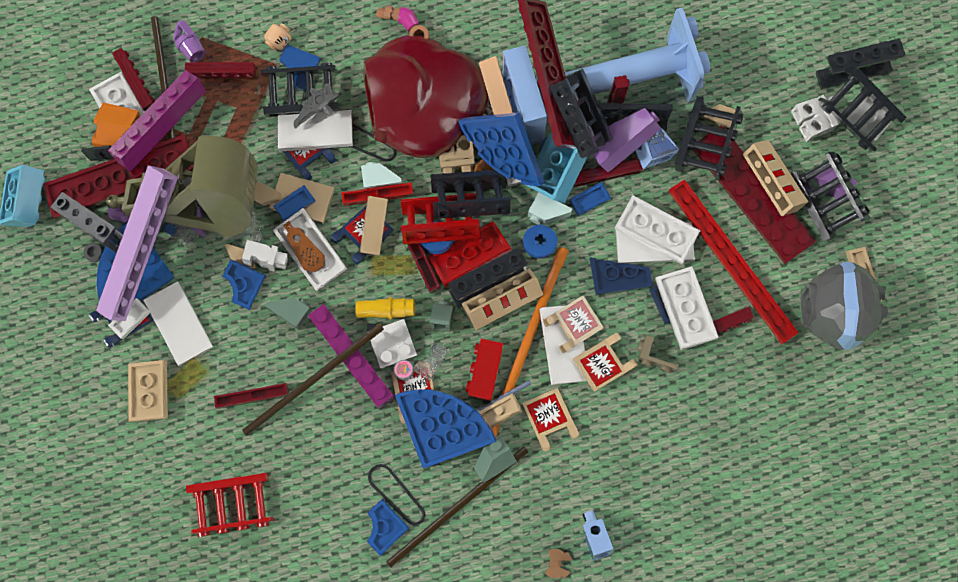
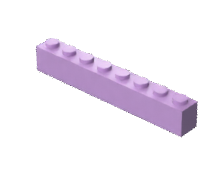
M147 167L96 311L109 320L126 321L178 177L163 168Z

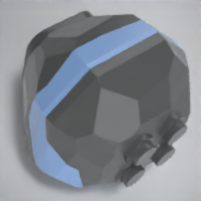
M843 262L814 277L810 283L806 284L801 293L803 327L834 348L841 350L856 348L878 329L883 318H887V306H883L880 303L881 299L885 298V288L878 285L865 268L853 262Z

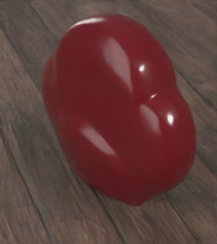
M421 35L401 36L384 44L374 56L364 61L363 78L374 139L391 146L405 155L427 159L449 152L453 146H456L460 137L464 135L458 121L462 118L483 116L487 109L489 96L481 68L469 56L447 49L434 39H425Z

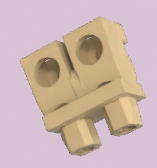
M466 136L460 137L456 143L457 149H454L453 146L449 152L439 156L441 172L455 173L454 170L471 172L475 168L473 142H469Z

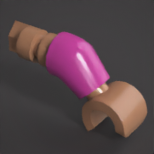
M386 6L385 9L378 8L376 17L388 20L393 18L394 21H398L399 24H402L410 32L409 36L423 34L425 39L430 38L428 30L419 24L415 13L409 8L396 7L394 9L392 6Z

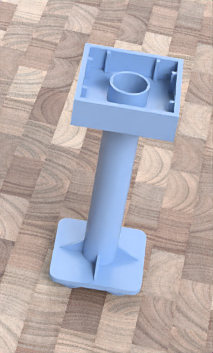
M678 8L675 11L667 34L668 46L580 69H584L594 94L611 90L614 77L626 75L630 85L677 73L686 100L690 102L694 100L698 89L703 88L704 74L710 73V62L705 51H697L694 40L698 39L699 32L695 18L693 16L686 18L683 8ZM526 45L503 51L502 74L513 112L520 113L531 145L542 143L545 135L547 115L543 104L541 88L538 85V80L535 78ZM580 69L565 72V75L571 74Z

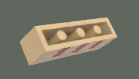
M769 140L754 143L743 153L746 161L781 216L795 213L808 203V200Z
M529 268L462 303V306L472 326L477 330L542 296L543 292L538 279Z

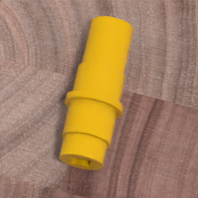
M388 297V299L356 301L357 318L377 317L389 318L390 320H393V318L415 316V300Z

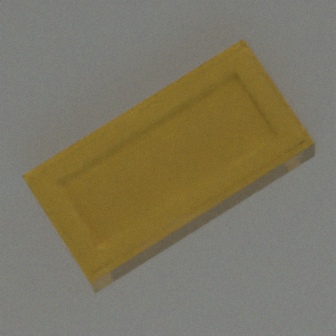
M410 255L372 256V276L410 275Z
M193 358L167 383V387L180 399L208 371Z

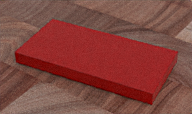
M494 221L479 228L480 238L457 240L453 242L450 249L446 252L428 256V260L445 288L449 287V282L512 251Z

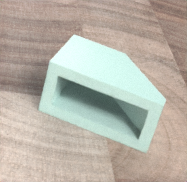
M368 162L361 166L364 189L402 184L400 177L380 163Z
M538 192L528 211V217L535 224L542 223L545 225L570 217L572 208Z

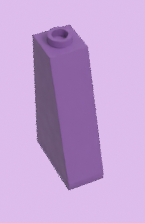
M644 108L609 125L613 140L598 147L599 151L593 154V156L609 172L662 129L657 123L660 121L654 112L649 113Z

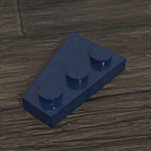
M589 258L595 296L652 288L653 286L650 267Z

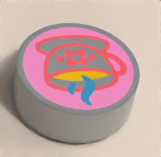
M401 360L395 364L394 373L398 379L405 381L413 376L414 368L409 361Z

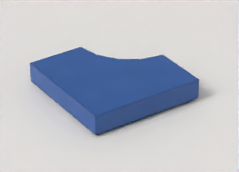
M287 44L279 61L287 68L318 66L321 59ZM294 75L295 88L306 92L305 75Z
M230 259L222 277L227 279L232 286V302L250 310L266 275Z
M383 499L368 512L372 519L373 529L367 543L380 556L409 529L408 525Z

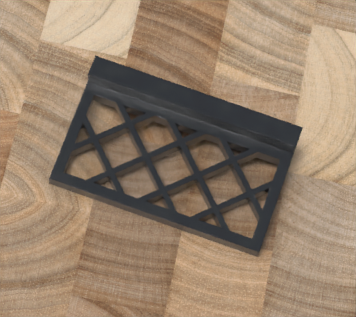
M598 103L608 126L645 108L649 113L654 112L660 120L657 123L664 131H667V122L673 110V104Z

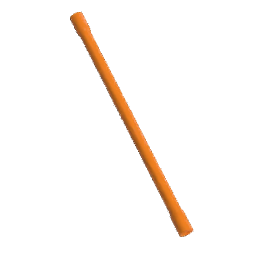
M558 247L551 270L542 290L543 295L538 300L501 396L515 388L541 321L539 309L547 306L560 270L569 251L565 248ZM500 424L495 426L494 428H491L495 435V438L498 434Z

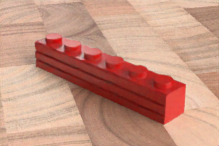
M412 183L341 192L342 202L344 206L367 203L368 196L388 200L413 197Z

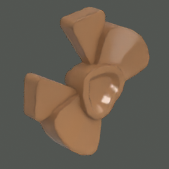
M550 549L548 551L550 556L549 568L545 571V574L552 578L567 577L570 572L560 568V566L562 565L561 561L572 560L568 552L564 553L559 549Z

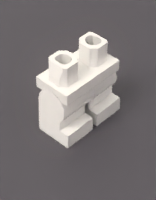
M822 95L818 98L796 104L791 110L797 124L801 125L800 131L806 142L833 131L841 123L831 113L830 115L821 108L822 104L818 101L820 97L829 101L833 96L825 98Z
M247 240L242 260L246 266L252 267L254 262L263 268H268L270 271H275V267L286 270L288 254L279 252L277 246L272 245V248L265 244Z

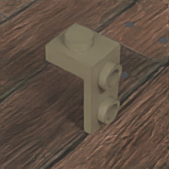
M646 335L644 340L640 339L637 350L640 351L638 360L642 361V365L647 367L655 365L661 367L660 370L666 373L675 372L678 369V365L649 356L654 337Z

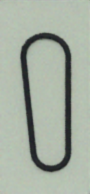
M353 124L354 128L374 138L373 134ZM349 146L385 162L393 160L396 156V149L392 148L393 156L385 159L356 146Z
M383 464L372 467L368 474L370 485L406 521L412 525L421 524L425 519V511L394 472ZM383 467L391 473L421 510L422 518L420 521L412 522L373 484L371 473L374 469Z

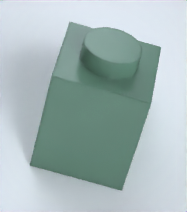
M292 297L265 304L268 310L298 330L312 312L309 308L310 304L302 298L298 301Z
M442 301L439 304L434 303L429 322L431 329L450 332L454 311L450 303Z
M501 436L496 439V442L484 446L474 466L483 483L517 462Z

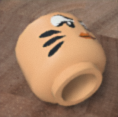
M282 23L280 26L272 24L264 34L265 44L274 51L284 50L292 39L288 33L290 29Z

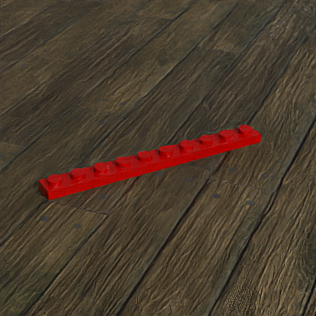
M685 179L670 188L669 194L689 221L692 222V225L700 230L699 234L780 344H784L797 335L799 332Z

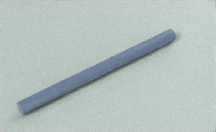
M531 381L524 382L476 411L479 412L504 397L519 392L531 385Z

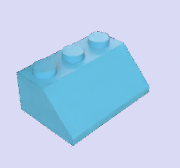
M549 133L537 158V163L545 183L541 186H526L565 204L587 157L581 158L577 149L556 147L552 138L553 134Z
M20 165L6 172L0 208V225L20 227L36 225L39 219L38 206L42 201L41 187H43L45 177H43L44 170Z

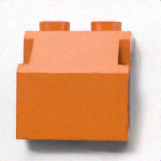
M103 102L94 118L97 130L92 137L93 147L113 146L140 118L139 111Z

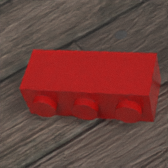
M482 338L480 343H476L474 354L477 355L476 362H472L470 367V373H473L472 380L467 381L465 392H469V398L487 402L492 401L504 343Z

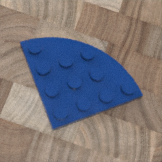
M519 112L468 117L458 121L469 142L472 141L479 150L478 155L494 170L509 179L515 178L520 180L521 184L541 186L545 183Z
M127 222L124 223L117 231L124 234ZM105 247L98 265L97 293L99 301L116 253L108 247ZM154 247L150 253L134 300L136 298L140 301L144 300L175 279Z
M415 389L395 395L423 469L497 441L493 431L481 414L471 405L454 395L430 389Z

